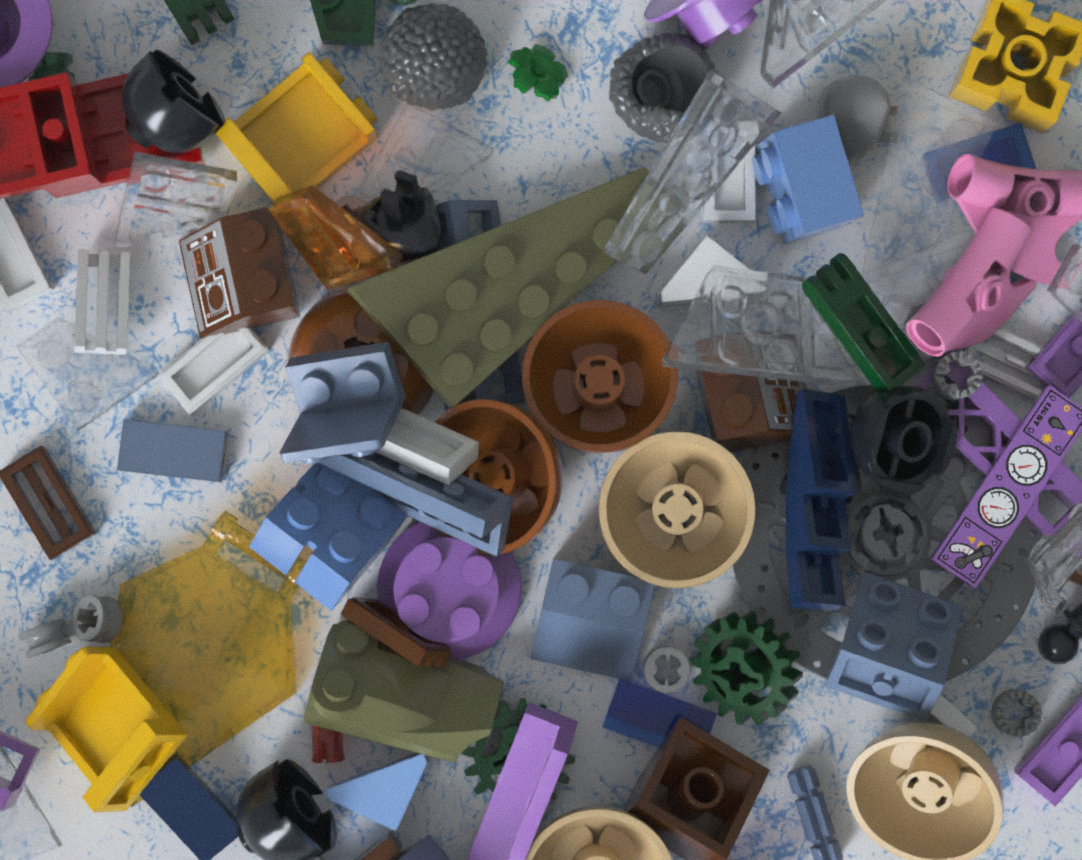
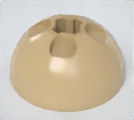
M689 432L659 433L649 436L639 444L628 448L610 468L602 485L599 498L600 527L613 556L634 576L661 587H694L705 584L722 575L743 554L751 538L755 523L754 493L742 465L722 445L707 437ZM685 491H687L686 495L691 498L693 503L697 502L696 504L692 505L691 501L684 496Z
M930 722L907 723L891 728L875 737L864 747L849 771L846 787L847 798L856 821L872 840L901 858L907 860H970L990 847L999 833L1004 813V795L998 772L985 751L970 737L954 728Z
M587 806L568 811L544 826L533 839L525 860H672V857L661 837L639 817L618 808Z

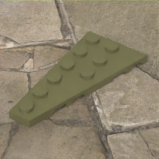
M644 167L349 287L347 291L448 407L453 408L533 337L546 320L564 309L678 205Z

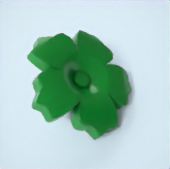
M534 44L531 50L523 47L521 50L512 51L508 63L516 68L512 74L515 79L514 88H518L524 94L534 87L535 95L543 97L547 102L551 99H556L559 95V87L563 85L568 77L564 64L554 61L555 54L549 51V49Z

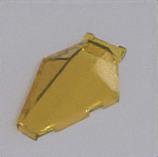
M226 510L220 515L202 546L120 584L117 602L122 609L123 621L120 632L110 643V647L116 648L188 734L173 754L177 752L190 767L297 693L293 635V599L301 587L294 582L307 561L301 557L298 558L292 570L287 575H284L249 547L255 535L238 525L239 518ZM228 542L285 578L278 591L219 555L224 544ZM139 795L130 807L138 804L143 798Z

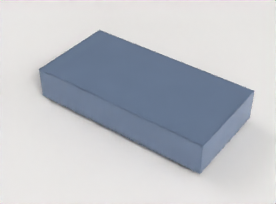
M123 419L117 470L222 483L228 432Z

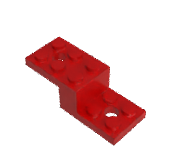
M68 72L0 88V199L44 189L54 198H60L205 164L201 146L196 150L186 153H173L162 151L154 145L148 149L144 148L130 136L126 129L130 121L123 111L121 99L122 87L129 73L79 85Z

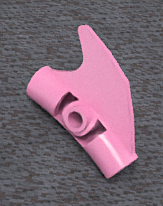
M963 154L958 158L949 173L947 191L950 197L957 200L975 235L992 208L1006 211L1018 217L1032 229V233L1012 264L1010 272L1031 281L1068 290L1074 289L1076 281L1058 261L1055 250L1062 234L1082 220V170L1024 168L994 162L971 154Z
M996 208L990 210L958 262L947 270L940 286L906 324L909 338L921 351L938 357L942 356L945 351L963 349L986 341L1012 316L1033 291L1036 284L1035 281L1027 278L1010 283L1011 266L1031 235L1032 229L1024 221L1006 211Z

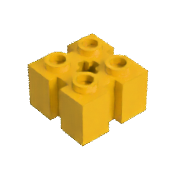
M987 0L984 3L970 41L982 45L981 49L973 46L963 58L948 97L987 111L995 102L1010 107L1005 119L1044 134L1057 122L1071 86L1070 83L1059 78L1060 76L1066 77L1079 65L1081 60L1082 22L1055 11L1046 21L1030 16L1035 3L1027 0ZM1015 54H1020L1025 57L1022 65L1029 66V68L1020 70L1014 66L1011 59Z

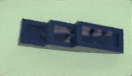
M801 389L796 394L789 444L786 488V560L790 608L834 612L846 606L839 555L852 549L845 499L858 493L853 452L850 444L845 395L809 389Z

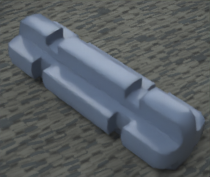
M807 765L788 772L787 778L792 793L798 796L795 803L807 840L813 843V846L810 847L813 859L843 860L839 842L832 837L835 834V830L823 793L817 790L820 783L815 769L811 765Z

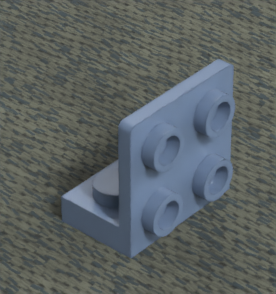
M389 342L291 357L285 369L300 415L279 452L283 463L301 461L304 464H315L330 456L350 453L355 457H362L373 454L384 446L406 399Z
M863 573L843 641L829 670L825 686L926 722L945 684L963 610L959 604L879 576Z

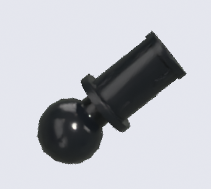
M1082 602L1072 611L1069 608L1063 611L1069 620L1065 624H1051L1044 628L1039 635L1038 649L1045 660L1053 664H1066L1073 660L1078 653L1079 639L1082 637Z

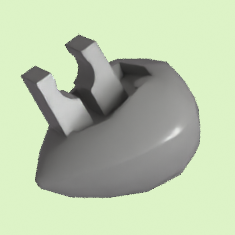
M846 76L833 81L822 90L818 101L820 118L834 114L849 164L855 165L875 143L897 142L898 133L885 132L884 128L887 125L889 115H899V106H891L888 92L878 81L867 76Z

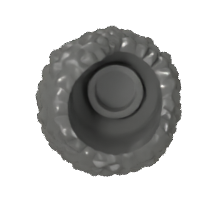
M435 3L419 5L413 8L408 7L388 27L379 44V61L382 66V76L390 84V91L397 94L399 99L406 101L410 105L424 107L428 110L452 108L456 105H462L471 99L472 94L478 89L481 79L484 77L487 67L486 56L488 55L485 48V40L481 37L480 31L473 23V20L467 18L464 12L459 11L455 7Z
M679 33L653 35L651 38H644L633 44L632 48L624 51L621 57L614 60V67L610 71L609 100L613 102L615 113L622 118L631 130L640 136L647 137L649 140L657 143L682 140L689 137L690 134H696L699 129L703 128L706 122L711 120V113L716 111V103L720 95L718 92L720 90L719 73L714 70L715 64L710 61L708 53L688 35Z

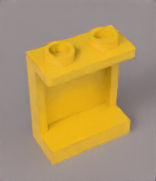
M310 52L301 58L303 64L237 120L233 122L228 117L226 123L216 132L219 139L284 216L378 139L377 133L372 126L378 119L372 110L359 96L351 101L339 87L345 80L334 65L326 57L318 63Z
M85 646L72 654L65 664V670L55 683L38 697L35 703L36 707L25 720V723L31 730L49 731L92 785L82 798L93 812L127 811L188 735L119 651L112 647Z

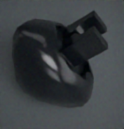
M398 169L394 175L396 180L395 191L384 188L380 193V197L369 201L354 213L353 229L365 245L379 257L389 262L408 264L436 251L441 235V223L436 202L427 187H419L416 175Z

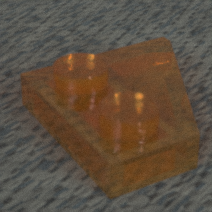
M313 185L279 196L268 208L327 290L391 271L403 258L398 250Z

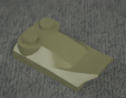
M350 620L333 624L327 635L312 682L304 714V723L456 763L457 757L466 748L476 741L490 736L505 681L493 676L481 666L449 657L445 667H438L437 665L434 667L426 665L418 667Z

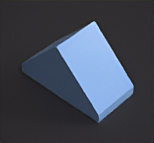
M415 753L329 785L325 792L328 800L396 831L430 758L427 755Z

